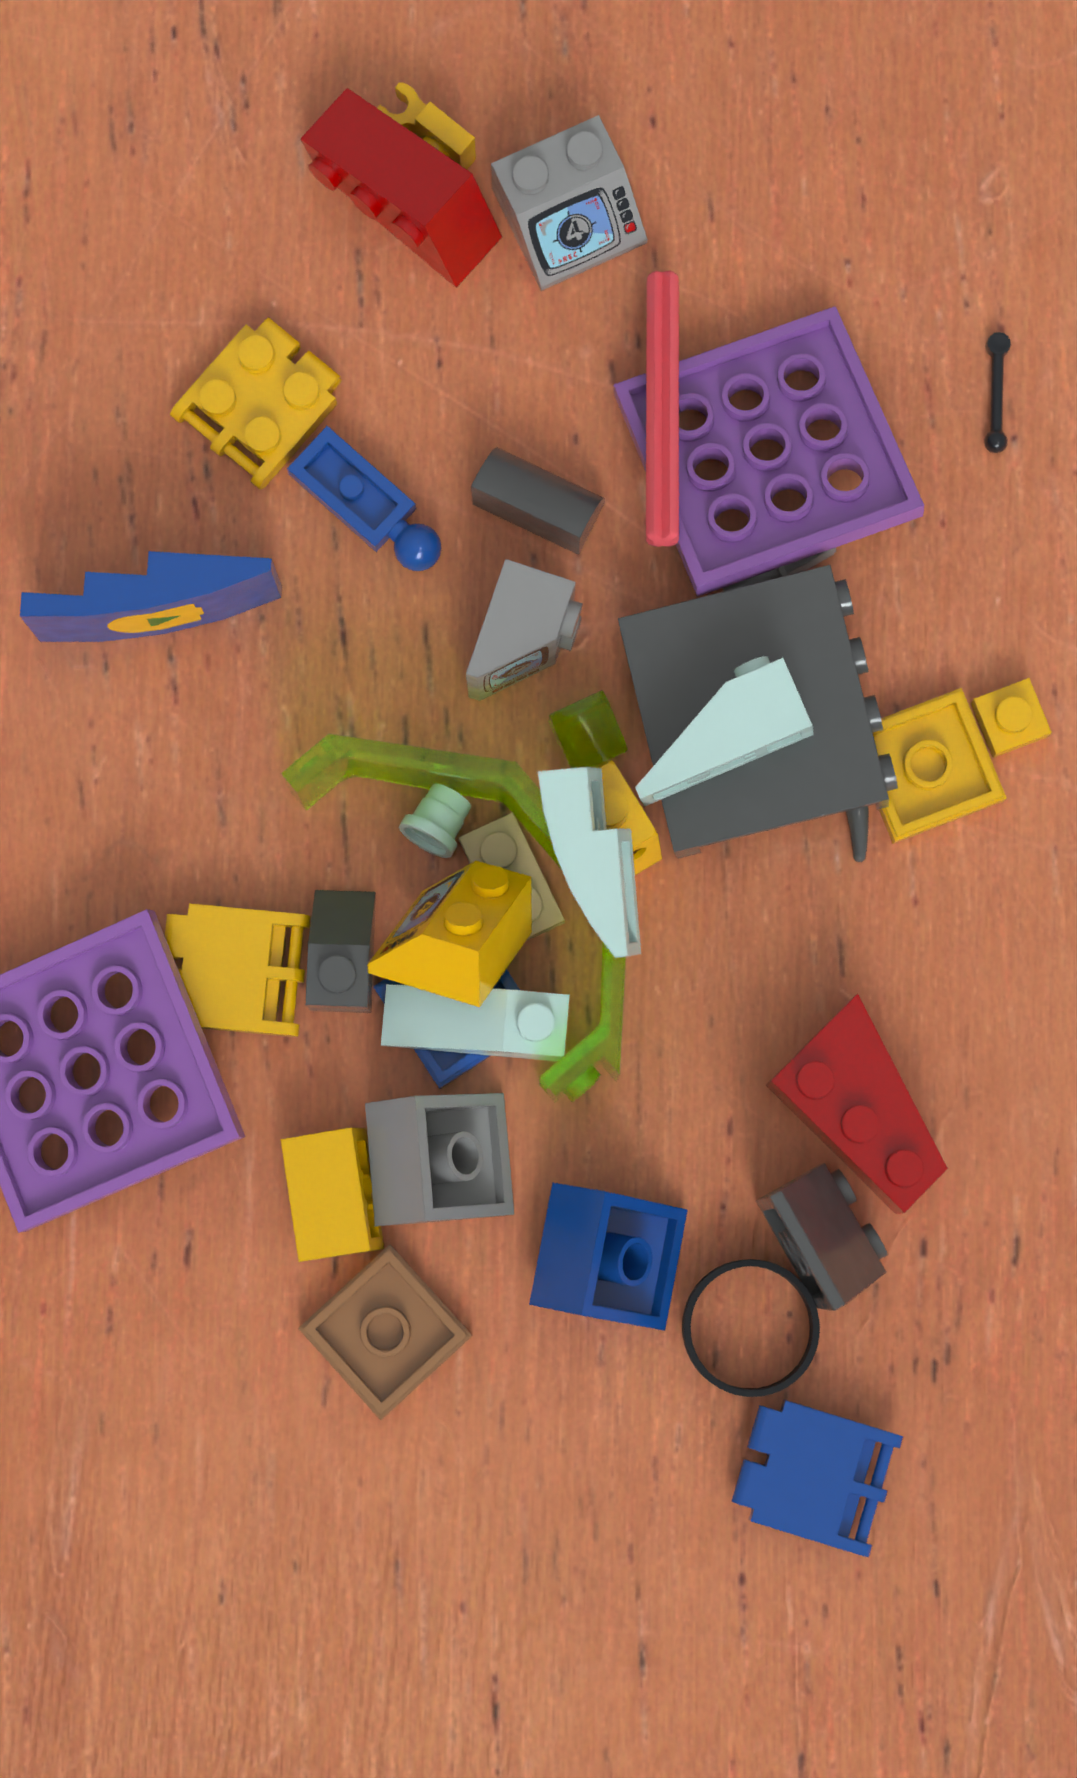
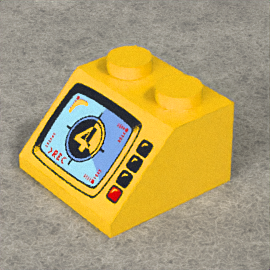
M475 860L426 888L420 893L369 961L368 973L480 1007L532 933L531 876Z

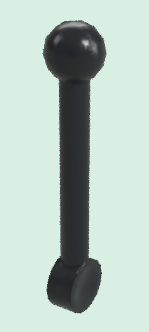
M1001 332L992 334L986 343V351L992 357L990 432L985 436L984 444L986 449L992 453L1002 452L1008 443L1006 435L1002 432L1004 356L1008 353L1011 342L1009 337Z

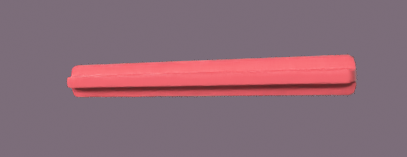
M654 271L647 277L646 541L654 547H671L679 541V277L673 271Z

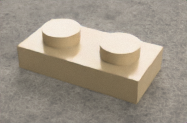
M513 812L458 837L469 863L476 860L531 876L532 933L527 940L565 923Z

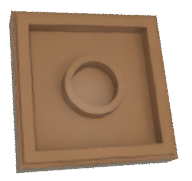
M388 1245L298 1328L380 1420L473 1336L391 1245Z

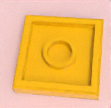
M962 688L881 718L883 730L874 732L873 737L878 756L890 754L898 789L887 791L889 807L879 809L892 844L1001 803L1007 799Z

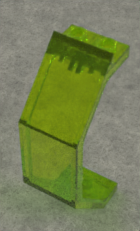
M328 734L281 773L290 793L306 811L339 783L355 777L429 790L435 783L442 784L463 796L499 802L514 813L518 821L561 869L545 820L541 791L514 761ZM603 941L600 1022L594 1031L539 1077V1085L554 1103L563 1095H566L573 1103L600 1080L601 1074L596 1070V1067L600 1064L616 1082L620 1075L626 957H614Z

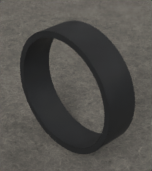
M748 1259L721 1265L699 1281L691 1292L684 1309L682 1334L691 1362L710 1383L735 1395L760 1397L771 1395L787 1388L807 1370L818 1347L820 1322L818 1311L810 1292L793 1273L768 1261ZM748 1266L771 1270L789 1281L805 1303L810 1324L808 1344L798 1365L780 1381L765 1387L751 1389L734 1387L715 1378L699 1360L691 1338L692 1313L702 1291L719 1275L735 1268Z

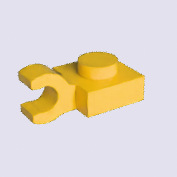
M399 82L395 87L396 96L408 106L403 113L392 114L382 105H379L377 108L468 170L476 160L475 137L430 101L427 105L423 103L411 86Z

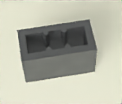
M498 447L494 448L489 454L471 485L473 505L578 555L605 503V498Z

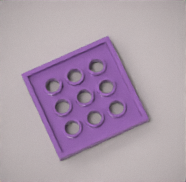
M836 306L679 361V413L692 409L703 413L707 418L706 422L698 429L684 430L679 428V541L676 547L697 597L924 515V503ZM805 370L814 374L818 382L808 390L799 391L788 386L785 379L795 371ZM645 373L613 384L616 401L646 471ZM741 390L754 391L762 398L760 405L752 410H739L729 400L736 392ZM824 419L834 422L839 427L840 432L834 438L822 441L811 437L806 429L814 421ZM764 439L777 441L784 449L778 458L768 461L756 458L750 450L755 443ZM707 459L719 460L728 468L723 477L713 481L700 478L694 470L700 462ZM847 469L856 472L861 477L862 482L853 490L840 491L835 489L828 479L834 472ZM792 489L800 492L806 501L797 510L783 511L773 504L772 499L778 492ZM730 509L740 510L749 518V522L744 528L733 532L721 529L715 520L719 514Z
M146 909L0 975V1027L8 1021H13L21 1028L23 1033V1044L16 1054L7 1056L0 1050V1187L18 1233L34 1229L246 1137L154 910ZM117 973L125 974L130 979L133 987L130 1001L121 1008L113 1007L105 996L107 981ZM62 997L71 999L78 1010V1018L75 1025L66 1032L56 1029L51 1021L52 1006ZM140 1029L148 1031L153 1036L156 1045L152 1059L143 1065L135 1063L130 1058L127 1050L129 1038ZM85 1053L91 1054L97 1059L101 1070L99 1080L89 1089L78 1085L73 1076L75 1061ZM31 1077L38 1079L43 1084L46 1092L43 1106L34 1113L27 1111L19 1100L21 1085ZM161 1086L171 1088L177 1095L179 1103L175 1116L167 1122L158 1120L150 1109L151 1096ZM106 1110L117 1113L123 1123L121 1138L111 1146L101 1142L95 1130L98 1117ZM51 1134H57L62 1137L68 1146V1158L59 1169H52L47 1166L41 1156L42 1144Z

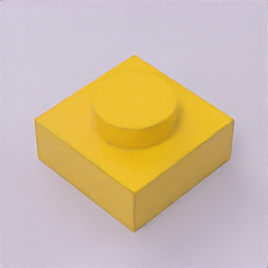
M1030 678L974 698L970 703L992 758L1047 738L1052 733Z

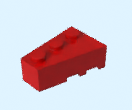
M349 88L342 92L300 138L312 160L308 168L318 181L332 191L336 188L340 189L360 211L369 218L378 221L456 288L502 238L481 190L470 171Z
M858 993L766 1084L895 1214L905 1213L948 1169Z

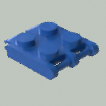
M784 1399L780 1411L759 1405L747 1447L766 1453L767 1458L765 1465L746 1459L743 1460L732 1502L752 1508L749 1516L751 1522L869 1557L872 1545L867 1543L878 1501L885 1503L888 1490L882 1489L893 1448L901 1447L903 1436ZM877 1441L882 1443L871 1483L867 1484L864 1482ZM860 1496L866 1497L856 1536L855 1539L850 1538L849 1534Z

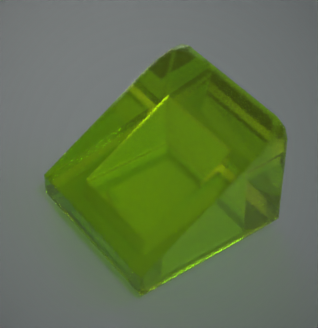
M599 691L549 715V724L570 768L594 767L628 751L604 691Z

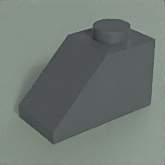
M315 890L308 940L306 1006L310 1011L371 1013L373 975L368 973V963L374 956L376 892Z

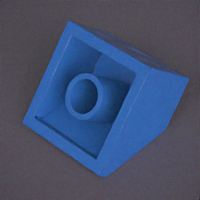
M552 1182L529 1305L665 1331L688 1210L607 1191Z

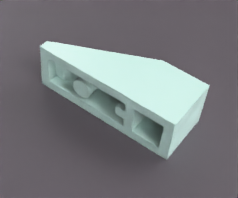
M762 656L750 660L734 670L736 678L724 683L635 787L644 807L813 735L812 723L784 658L770 663L768 656Z
M386 984L381 1046L563 1062L570 995L492 989L482 1005L476 1007L408 985Z

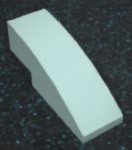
M581 767L538 771L545 820L555 855L573 896L592 928L614 957L641 954L631 829H606L602 768Z

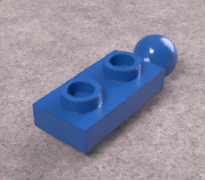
M328 426L321 431L287 468L289 476L375 552L390 538L394 542V553L397 560L403 567L409 570L424 571L431 568L438 561L442 545L436 531L425 524L416 523L410 525L406 522L416 510L415 503Z

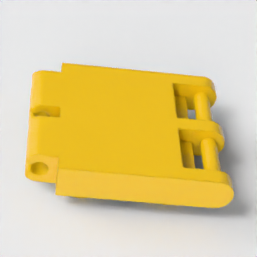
M269 317L256 331L245 324L179 399L170 412V416L178 423L187 421L212 442L210 449L218 456L228 455L251 474V483L259 490L268 485L337 406L336 398L332 393L342 381L339 374L311 351H307L294 364L292 359L301 349L300 342ZM196 408L200 409L223 430L218 433L193 411ZM236 441L240 442L264 463L258 466L233 444Z
M190 903L188 915L167 914L164 936L173 958L183 960L182 970H178L202 1028L298 1037L300 1024L294 1023L297 986L298 983H304L305 970L299 969L303 929L310 928V915ZM289 927L291 928L288 965L287 967H282L286 947V928ZM281 981H285L282 1022H277Z

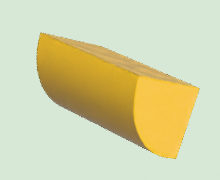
M350 1127L280 1139L298 1262L385 1249L381 1226H375L367 1129Z

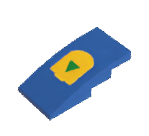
M149 551L147 575L85 572L83 596L22 592L20 617L40 642H105L163 635L224 620L280 599L282 585L272 558Z

